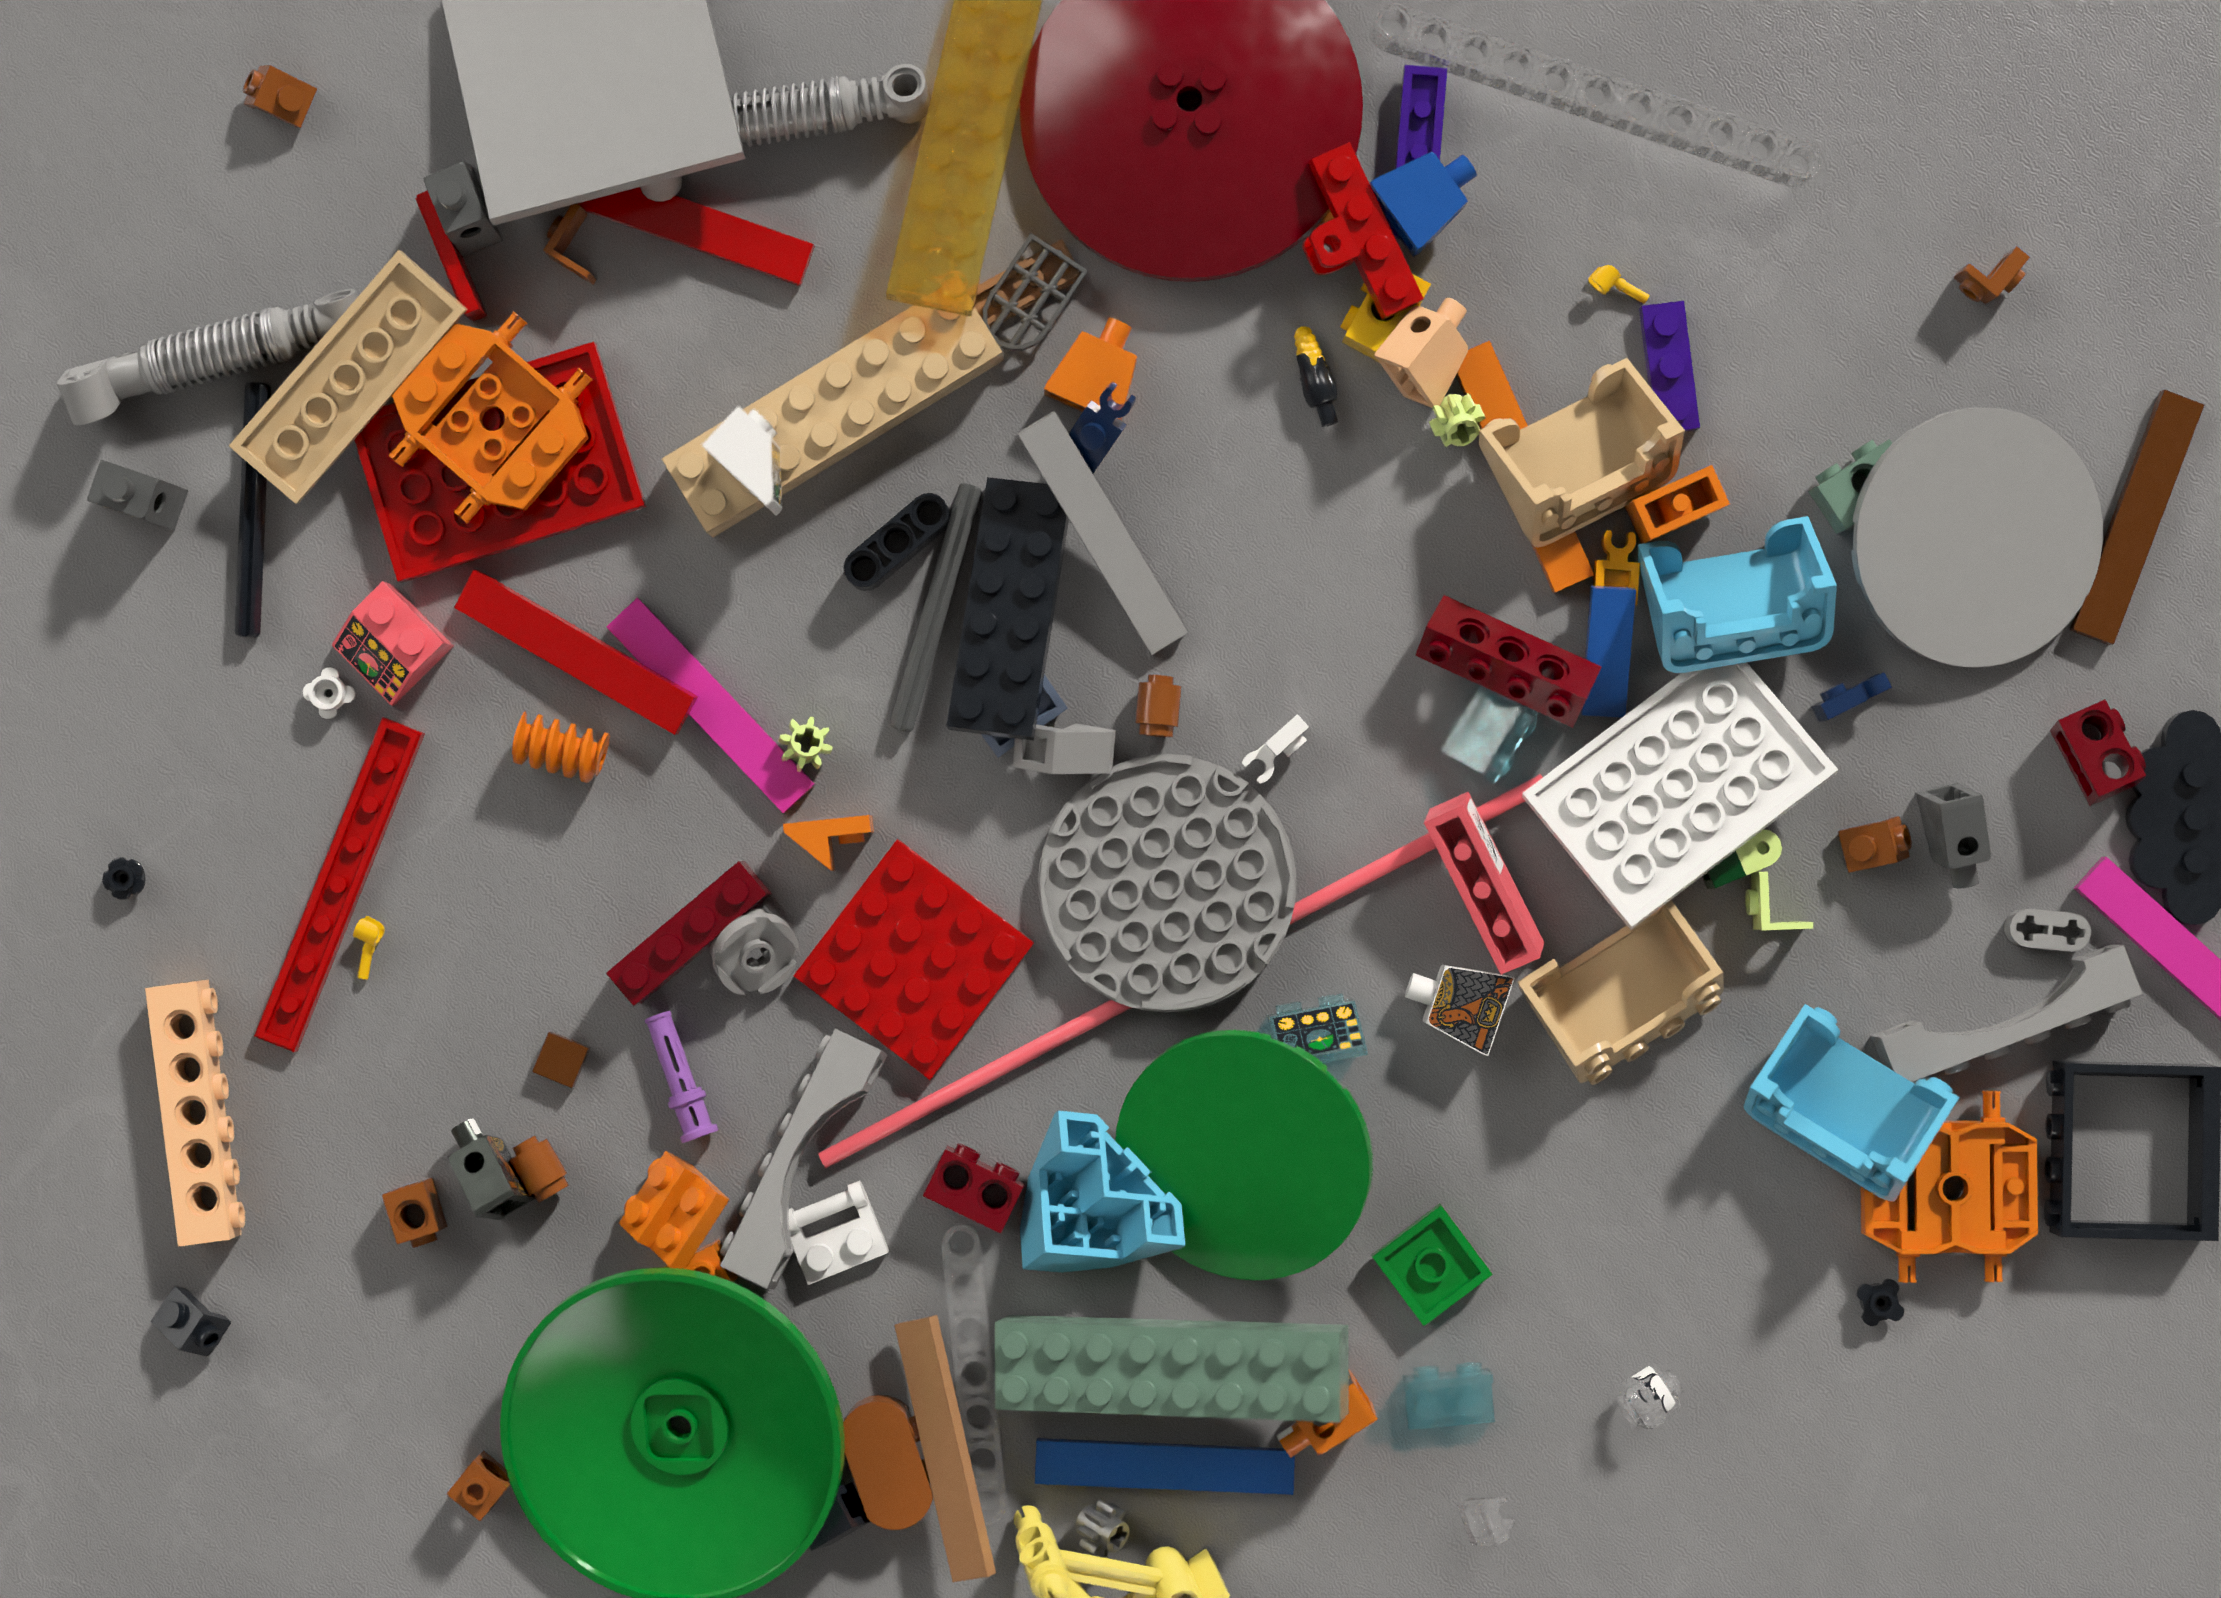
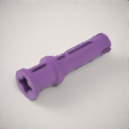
M666 1011L645 1019V1023L648 1025L659 1062L672 1097L668 1098V1105L670 1109H674L683 1132L680 1139L682 1143H685L719 1129L717 1124H712L703 1100L707 1096L705 1090H702L701 1086L696 1087L685 1051L671 1017V1011ZM664 1037L668 1039L679 1072L675 1071ZM679 1079L683 1081L685 1092L682 1091ZM689 1107H691L693 1110L694 1116L698 1124L697 1126H695Z

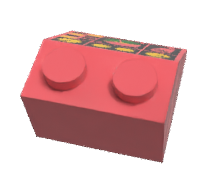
M384 581L351 612L332 643V646L391 706H394L454 647L394 585Z

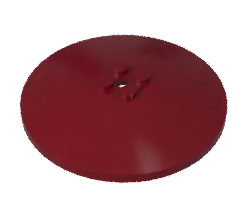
M1061 0L1043 25L1032 47L1021 87L1020 125L1025 156L1033 179L1044 201L1058 221L1086 248L1106 261L1127 271L1168 281L1198 282L1236 276L1259 268L1296 246L1317 227L1330 211L1308 165L1309 161L1348 142L1351 143L1357 156L1362 132L1363 96L1357 60L1343 26L1325 0ZM1186 91H1194L1202 97V102L1198 109L1187 112L1178 106L1179 96Z

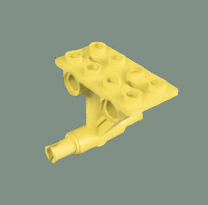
M1031 1505L1021 1507L1025 1515L1024 1518H1022L1018 1510L1014 1514V1524L1018 1530L1016 1547L1020 1555L1019 1560L1023 1564L1033 1594L1038 1598H1103L1099 1596L1091 1597L1079 1582L1130 1591L1123 1598L1230 1597L1213 1557L1207 1549L1202 1550L1186 1561L1175 1548L1169 1546L1159 1547L1148 1555L1146 1566L1060 1550L1052 1529L1046 1523H1042L1041 1514L1036 1507Z

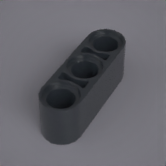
M925 493L916 497L848 555L843 566L847 580L854 587L863 591L873 590L885 582L945 531L950 519V510L944 499L933 493ZM927 504H935L942 509L941 519L934 525H924L919 521V512ZM897 531L906 533L909 536V544L903 552L892 553L887 550L886 540L890 534ZM862 559H870L876 564L875 575L867 581L857 580L853 574L855 564Z

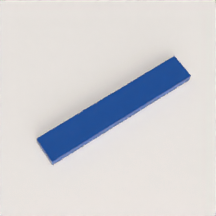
M1037 1438L1035 1484L1294 1495L1295 1455L1290 1457L1284 1448Z

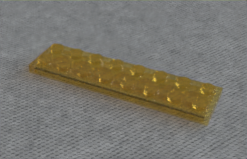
M954 0L888 282L887 300L972 317L1043 0Z

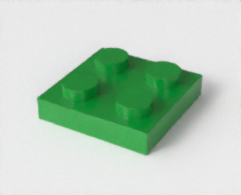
M1440 1203L1371 1254L1372 1258L1423 1326L1427 1325L1493 1275Z

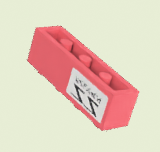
M1469 792L1430 808L1424 824L1499 973L1502 975L1539 959L1544 946V940Z

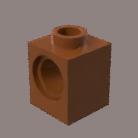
M432 1178L382 1194L397 1244L410 1241L412 1248L438 1240L436 1232L447 1227ZM410 1204H417L424 1210L425 1221L422 1226L414 1225L409 1221L407 1209Z
M483 1451L472 1461L446 1495L478 1521H481L511 1484L506 1468Z

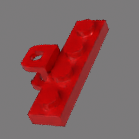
M1348 142L1311 159L1308 165L1334 219L1318 226L1302 245L1313 272L1317 275H1327L1355 262L1382 320L1423 301V295L1351 143ZM1324 245L1328 246L1332 252L1327 251Z

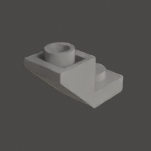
M1077 723L1064 729L1036 724L1034 741L1015 738L1013 767L1048 774H1109L1113 766L1116 730Z

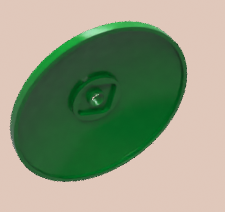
M663 1267L636 1269L599 1279L577 1290L547 1314L526 1339L509 1372L502 1397L500 1441L503 1461L511 1487L529 1522L549 1547L576 1571L595 1583L631 1598H735L764 1586L786 1571L812 1544L831 1511L842 1479L845 1458V1435L842 1413L832 1381L817 1352L801 1331L769 1302L744 1287L708 1273ZM682 1416L686 1418L691 1425V1432L682 1434L675 1431L671 1424V1417Z

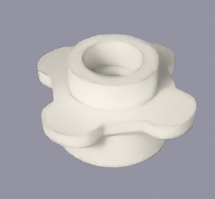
M328 667L322 670L321 676L304 686L303 696L319 708V715L322 718L332 719L336 716L337 709L344 703H351L354 700L355 690L353 687L346 686L339 678V671L337 669ZM331 689L333 695L327 697L325 694L326 690Z

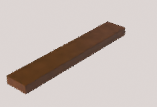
M2165 389L2159 392L2105 534L2096 577L2083 605L2074 616L2070 631L2109 646L2114 645L2203 411L2204 404Z

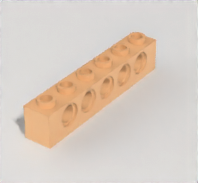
M209 980L145 988L178 1247L233 1239L242 1235L241 1228L245 1226V1210L242 1202H237L235 1185H238L240 1181V1170L237 1160L231 1157L230 1142L234 1140V1125L232 1118L226 1116L224 1099L228 1098L229 1085L226 1075L224 1073L221 1074L219 1056L223 1055V1039L220 1031H215L213 1014L217 1013L218 1010L216 992L214 988H210ZM185 1014L190 1016L195 1024L194 1032L189 1038L184 1036L179 1029V1021ZM189 1057L194 1058L200 1065V1074L196 1080L190 1079L184 1070L185 1062ZM194 1100L201 1102L205 1107L206 1116L202 1123L196 1122L191 1117L190 1106ZM199 1143L205 1144L211 1151V1161L207 1166L201 1164L196 1158L195 1151ZM204 1186L212 1188L216 1193L217 1202L214 1208L207 1207L201 1200V1191Z

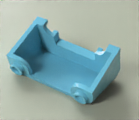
M1808 516L1784 520L1772 526L1766 534L1764 549L1682 562L1680 549L1673 542L1655 541L1638 544V562L1640 563V571L1657 648L1663 667L1670 672L1686 673L1812 652L1827 645L1832 638L1837 584Z
M1805 1004L1751 1085L1744 1103V1110L1761 1125L1872 1194L1887 1201H1895L1954 1108L1959 1097L1952 1093L1953 1090L1948 1084L1935 1077H1930L1928 1080L1918 1079L1915 1084L1840 1039V1030L1836 1025L1837 1019L1831 1013L1819 1007L1813 1009Z

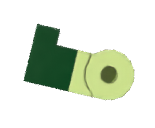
M1762 830L1702 876L1706 888L1716 889L1775 863L1780 857L1782 850L1781 841L1778 836L1770 830Z

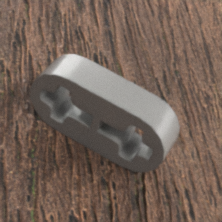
M2017 909L2009 914L2004 924V932L2007 939L2020 947L2072 952L2084 948L2091 937V927L2088 921L2083 916L2075 913ZM2026 916H2028L2030 924L2043 925L2042 934L2028 933L2026 940H2024V934L2016 929L2017 923L2025 922ZM2069 920H2071V927L2078 929V936L2070 938L2069 944H2067L2065 936L2052 935L2053 926L2067 927Z

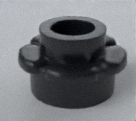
M119 857L108 864L109 869L103 873L102 881L105 889L110 890L114 898L127 900L131 895H138L143 890L146 876L142 865L138 861ZM125 874L127 876L126 882L120 880L121 875Z

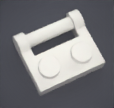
M860 1180L847 1186L848 1190L796 1211L793 1208L789 1209V1231L792 1245L808 1285L889 1252ZM852 1206L856 1207L860 1217L805 1238L801 1227Z

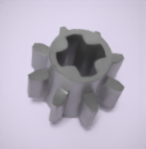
M1098 1500L1097 1505L1091 1504L1086 1506L1080 1512L1076 1521V1531L1083 1536L1079 1546L1093 1555L1099 1554L1104 1558L1107 1557L1108 1551L1110 1553L1118 1552L1125 1545L1129 1536L1128 1524L1121 1521L1126 1511L1111 1502L1107 1504L1102 1500Z

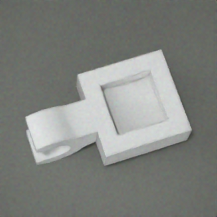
M1297 714L1258 750L1247 754L1241 764L1246 767L1252 760H1261L1265 765V771L1256 781L1259 784L1266 782L1273 774L1275 757L1282 751L1289 757L1305 743L1307 739L1302 733L1309 726Z

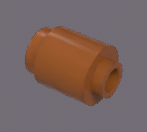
M1148 675V682H1139L1135 721L1136 724H1139V735L1173 737L1174 727H1178L1182 687L1173 685L1174 677Z
M534 1135L512 1148L516 1156L509 1161L529 1196L534 1194L538 1203L569 1186L564 1177L567 1172L547 1138L539 1142Z

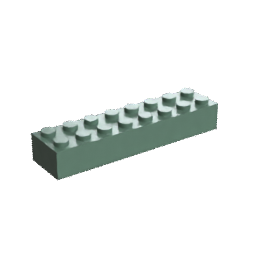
M1008 1315L995 1322V1410L1341 1422L1349 1414L1348 1325Z

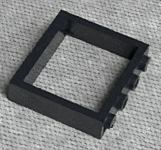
M2053 1061V1070L2048 1071L2046 1078L2047 1093L2049 1096H2052V1114L2049 1113L2047 1115L2045 1123L2046 1136L2048 1139H2051V1157H2047L2045 1161V1178L2050 1183V1200H2046L2044 1205L2045 1224L2049 1226V1232L2060 1237L2219 1241L2221 1067L2207 1064ZM2074 1075L2189 1078L2187 1223L2071 1220Z

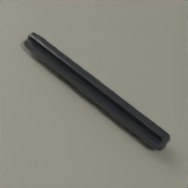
M263 382L246 383L243 429L270 399L271 388L268 384ZM243 458L241 465L234 632L240 637H258L261 630L267 479Z

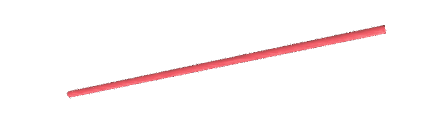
M1540 774L1477 807L1484 823L1525 802L1522 798V793L1542 779V775ZM1427 833L1299 900L1294 905L1290 925L1436 849L1430 834ZM1109 1000L819 1152V1158L824 1167L828 1168L1131 1009V1007Z

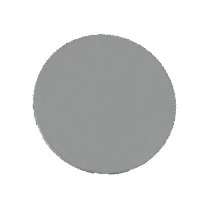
M1990 407L1957 409L1935 415L1934 418L1921 423L1914 429H1909L1894 441L1878 459L1865 480L1853 515L1855 525L1851 555L1856 581L1862 588L1870 606L1869 610L1881 627L1892 638L1914 653L1936 662L1961 667L1995 666L2020 659L2047 644L2067 626L2083 605L2096 577L2101 558L2103 543L2101 506L2095 485L2085 464L2065 439L2053 429L2032 417L2007 409Z
M1173 754L1150 755L1119 763L1112 767V771L1109 774H1098L1066 802L1053 822L1043 848L1039 863L1038 895L1041 914L1053 945L1064 962L1084 983L1101 995L1131 1008L1161 1013L1184 1012L1210 1006L1232 996L1254 980L1269 964L1284 940L1292 919L1296 898V868L1293 851L1280 819L1270 804L1247 781L1220 765L1191 756Z

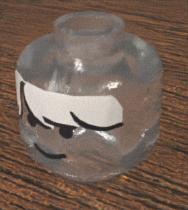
M1648 1365L1619 1384L1620 1396L1615 1399L1625 1418L1634 1428L1640 1425L1645 1430H1651L1680 1412L1681 1404L1678 1395L1683 1393V1388L1670 1370L1663 1373L1656 1366Z

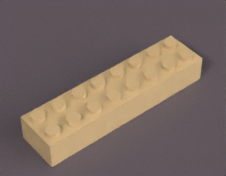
M956 279L742 410L748 415L755 409L777 432L773 440L780 447L782 495L1001 363L1004 361L1003 352L959 280ZM724 421L662 458V461L704 530L712 538L765 506L702 446Z

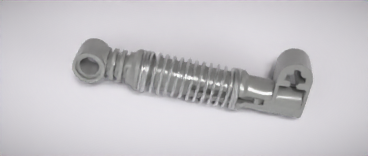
M900 64L891 68L886 75H883L880 82H878L876 76L871 77L872 83H867V79L864 78L861 79V85H857L856 80L850 81L845 76H836L835 79L833 77L829 79V87H827L825 80L821 79L819 86L812 80L809 87H807L806 83L802 82L800 89H798L793 83L790 90L783 85L781 92H779L774 86L771 89V93L764 88L761 95L755 89L752 92V96L745 91L742 98L736 92L731 102L741 143L747 141L748 146L751 147L752 140H757V144L760 146L762 144L761 139L766 138L767 143L770 144L771 137H776V141L779 143L781 141L780 136L785 135L786 140L789 141L790 134H795V138L799 139V133L802 132L808 138L809 131H814V135L818 136V130L821 129L827 135V122L830 121L832 122L834 133H837L838 130L842 133V131L853 130L857 124L863 123V117H867L868 122L873 121L874 115H877L878 120H884V114L887 113L889 119L895 118L902 123L920 121L927 115L930 109V98L925 76L916 66ZM906 91L914 92L912 95L909 96H899L901 93ZM682 176L641 186L640 188L648 199L664 202L678 194L682 186Z
M355 289L341 290L317 299L314 305L310 303L303 305V308L301 306L295 307L293 311L290 309L283 310L280 307H270L261 310L260 314L252 312L251 317L245 314L242 316V319L234 317L232 322L226 319L223 324L216 322L214 326L208 324L204 329L197 327L195 332L190 329L187 330L186 334L179 332L177 336L171 334L167 339L160 337L159 340H149L143 343L137 351L127 352L119 356L67 369L57 381V386L73 425L92 423L111 415L125 398L143 395L151 391L158 395L175 392L177 386L182 390L185 389L186 383L193 387L195 380L199 384H203L204 377L207 381L211 382L214 376L217 379H221L223 373L230 377L232 370L236 374H240L241 367L248 372L251 365L253 368L258 369L260 363L267 367L269 360L273 364H277L278 361L282 363L293 359L298 351L303 350V347L306 349L312 348L314 344L316 345L356 300L357 294ZM254 316L259 318V324L254 319Z

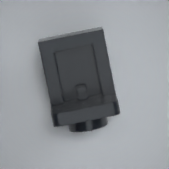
M178 1286L173 1287L151 1320L179 1350L202 1356H209L231 1324V1321L226 1316L210 1312L186 1288Z

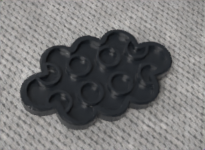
M2191 710L2177 713L2167 721L2162 731L2161 747L2148 748L2141 752L2146 763V769L2144 770L2146 777L2138 785L2132 787L2137 796L2128 806L2125 820L2127 828L2137 839L2129 855L2130 870L2136 880L2148 887L2162 888L2164 908L2178 922L2198 925L2214 918L2221 908V732L2214 718L2205 712Z

